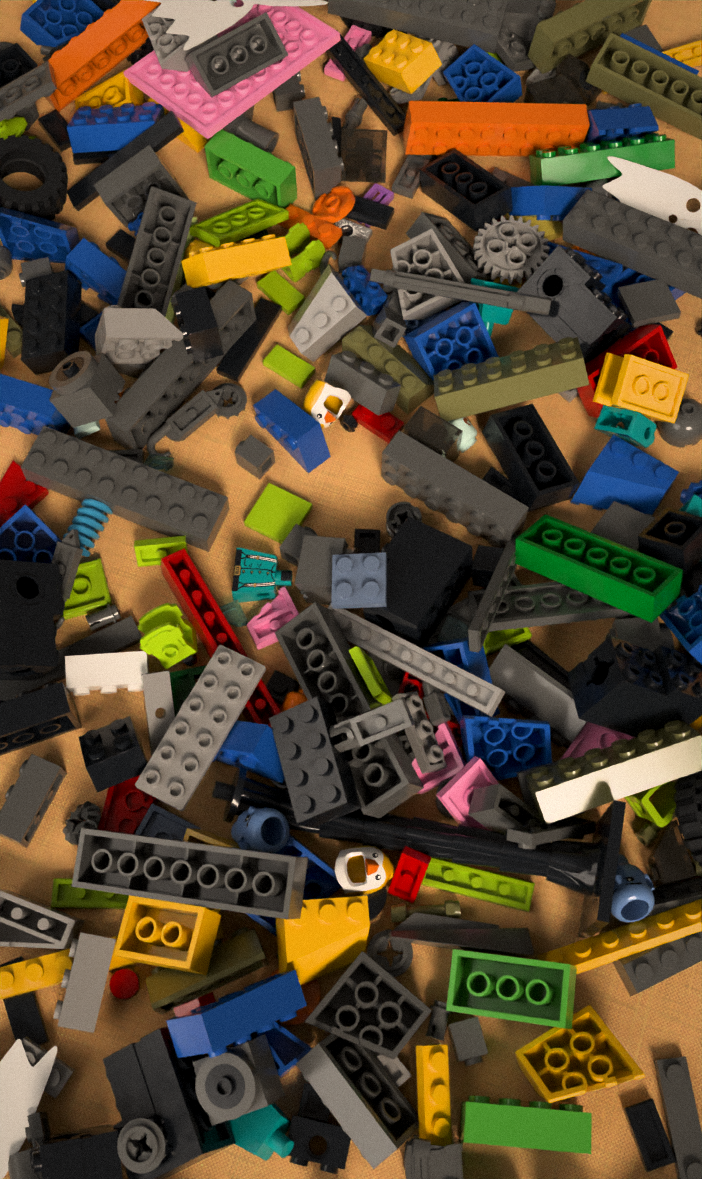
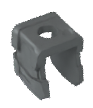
M414 1135V1138L407 1141L405 1146L404 1167L406 1179H463L462 1141L460 1139H452L451 1144L440 1146L432 1145L431 1140L419 1138V1135Z

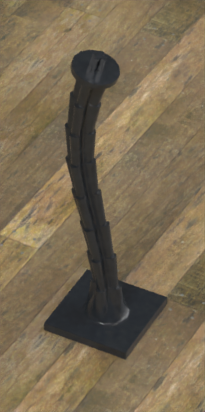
M238 767L232 785L219 781L215 782L212 797L227 801L223 821L231 823L235 815H241L250 806L254 808H273L283 813L290 829L317 833L321 838L362 843L363 846H374L378 849L403 851L404 847L407 846L432 858L451 859L452 863L497 867L501 872L544 876L549 882L584 894L578 937L586 939L593 937L610 921L626 802L614 800L596 823L592 842L558 840L536 845V849H522L518 847V843L507 840V831L505 834L464 824H459L457 827L415 816L413 819L390 813L385 814L381 818L364 815L361 809L315 828H309L297 824L288 789L285 788L282 791L246 778V768Z

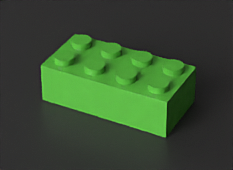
M222 129L204 146L209 178L251 200L261 199L283 209L293 204L297 199L295 166L291 163L273 156L270 152H265L252 143L246 142L236 137L233 133H228Z
M453 949L446 1011L572 1029L577 967L565 963Z
M472 1095L469 1096L468 1102H461L459 1139L462 1142L591 1154L592 1113L583 1112L582 1105L559 1104V1110L552 1109V1103L529 1101V1107H521V1100L502 1098L499 1099V1104H489L490 1097Z

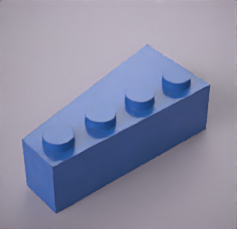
M296 970L275 974L244 987V990L218 998L219 1001L190 1010L191 1015L176 1016L166 1022L178 1058L207 1053L209 1058L227 1052L226 1046L231 1043L239 1045L251 1040L250 1034L255 1031L259 1034L275 1027L274 1022L277 1020L284 1022L296 1017V1011L307 1006Z

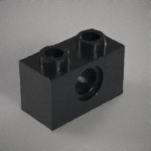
M293 1115L288 1137L294 1142V1146L288 1155L291 1156L289 1162L306 1167L308 1166V1161L320 1163L319 1170L333 1174L338 1173V1168L345 1170L351 1138L343 1131L341 1126ZM316 1135L324 1137L327 1142L326 1151L320 1155L314 1154L310 1149V1140Z

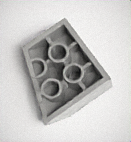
M156 7L142 18L160 66L162 69L187 72L190 69L185 61L186 57L191 52L214 41L218 36L215 35L189 50H183L189 36L167 34L166 31L175 22V19L153 17L152 14L158 8Z
M433 229L390 249L393 269L395 271L465 283ZM397 289L403 320H424L461 301Z
M328 264L288 326L289 337L301 354L312 362L316 361L367 317V314L330 264Z
M111 305L103 309L95 333L96 355L103 353L111 364H147L160 355V349L172 347L173 340H182L183 333L156 309L123 308L119 305Z

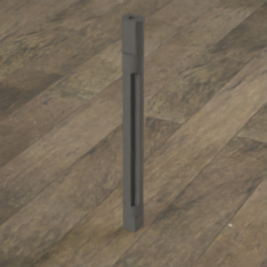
M372 269L370 275L371 282L381 283L386 287L547 316L552 300L546 297L386 269V271Z

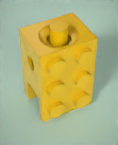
M606 353L593 402L609 407L636 411L650 420L675 423L689 374L633 355L625 354L623 358Z

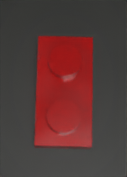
M361 404L351 414L358 424L388 444L398 431L404 429L405 425L403 421L389 412L378 416Z
M405 846L387 893L414 904L432 857Z

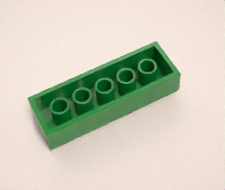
M648 133L645 134V138L627 136L623 137V141H615V139L602 140L601 145L586 142L581 143L580 148H571V145L558 147V151L539 149L536 150V154L529 155L531 183L537 186H558L622 176V173L607 159L609 156L631 161L658 171L675 168V139L667 138L666 134Z
M545 514L516 538L515 564L652 623L680 595L683 569Z

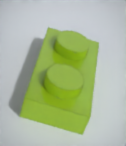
M186 536L134 540L138 567L161 565V558L184 548L188 553Z

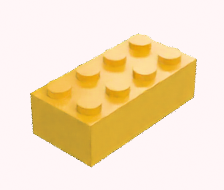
M275 234L266 235L256 240L255 238L246 239L236 244L230 242L216 248L213 246L199 249V251L189 253V258L181 261L187 285L193 289L227 282L228 280L269 273L292 265L285 236L276 238Z

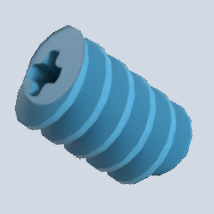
M84 499L81 503L82 507L76 512L77 516H74L72 520L73 524L69 525L67 531L69 533L72 529L78 530L80 548L83 549L82 555L89 557L90 552L85 548L95 547V544L90 539L98 540L100 538L95 530L103 531L104 527L99 522L108 523L109 519L104 513L112 515L113 512L100 501Z

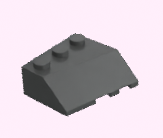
M362 951L305 1020V1023L394 1060L432 1010Z

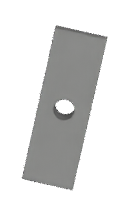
M169 671L141 674L151 755H153L166 734L168 726L175 719ZM163 708V716L157 718L155 715L156 710Z
M417 691L396 694L392 697V700L404 697L415 722L413 726L404 730L421 773L443 770L447 767L443 751L438 745L433 727L427 718L423 702L418 696Z

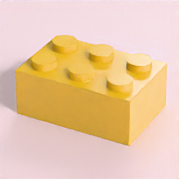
M394 29L388 32L384 39L377 46H374L369 51V54L363 58L368 69L379 82L409 94L418 89L442 65L431 42Z
M129 895L113 955L133 962L207 975L221 915L205 907Z

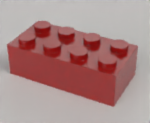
M648 324L637 327L586 363L585 367L589 385L576 389L588 416L598 418L603 405L593 402L606 353L623 358L625 354H629L674 370L678 368L661 325Z

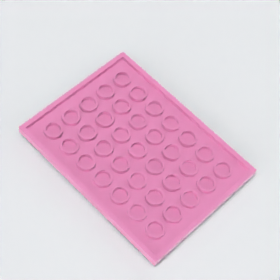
M237 0V2L234 3V7L243 6V1ZM255 4L242 19L218 33V38L267 12L288 56L211 98L197 83L191 70L184 72L162 69L154 50L123 73L131 84L168 111H173L179 119L209 139L338 43L341 38L338 31L298 6Z

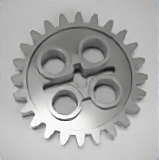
M510 215L509 220L501 216L500 222L493 218L491 225L484 223V229L478 230V236H475L473 246L474 260L478 261L477 267H484V275L491 272L492 280L497 276L500 277V283L504 279H508L509 284H512L513 279H516L519 284L522 283L523 277L528 280L549 256L550 247L547 246L548 239L544 238V231L538 232L539 225L531 227V220L523 223L521 216L516 221L513 215Z

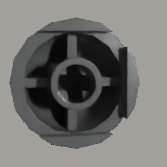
M682 397L675 423L657 421L656 424L661 432V438L668 444L676 447L697 444L702 439V404L695 399Z

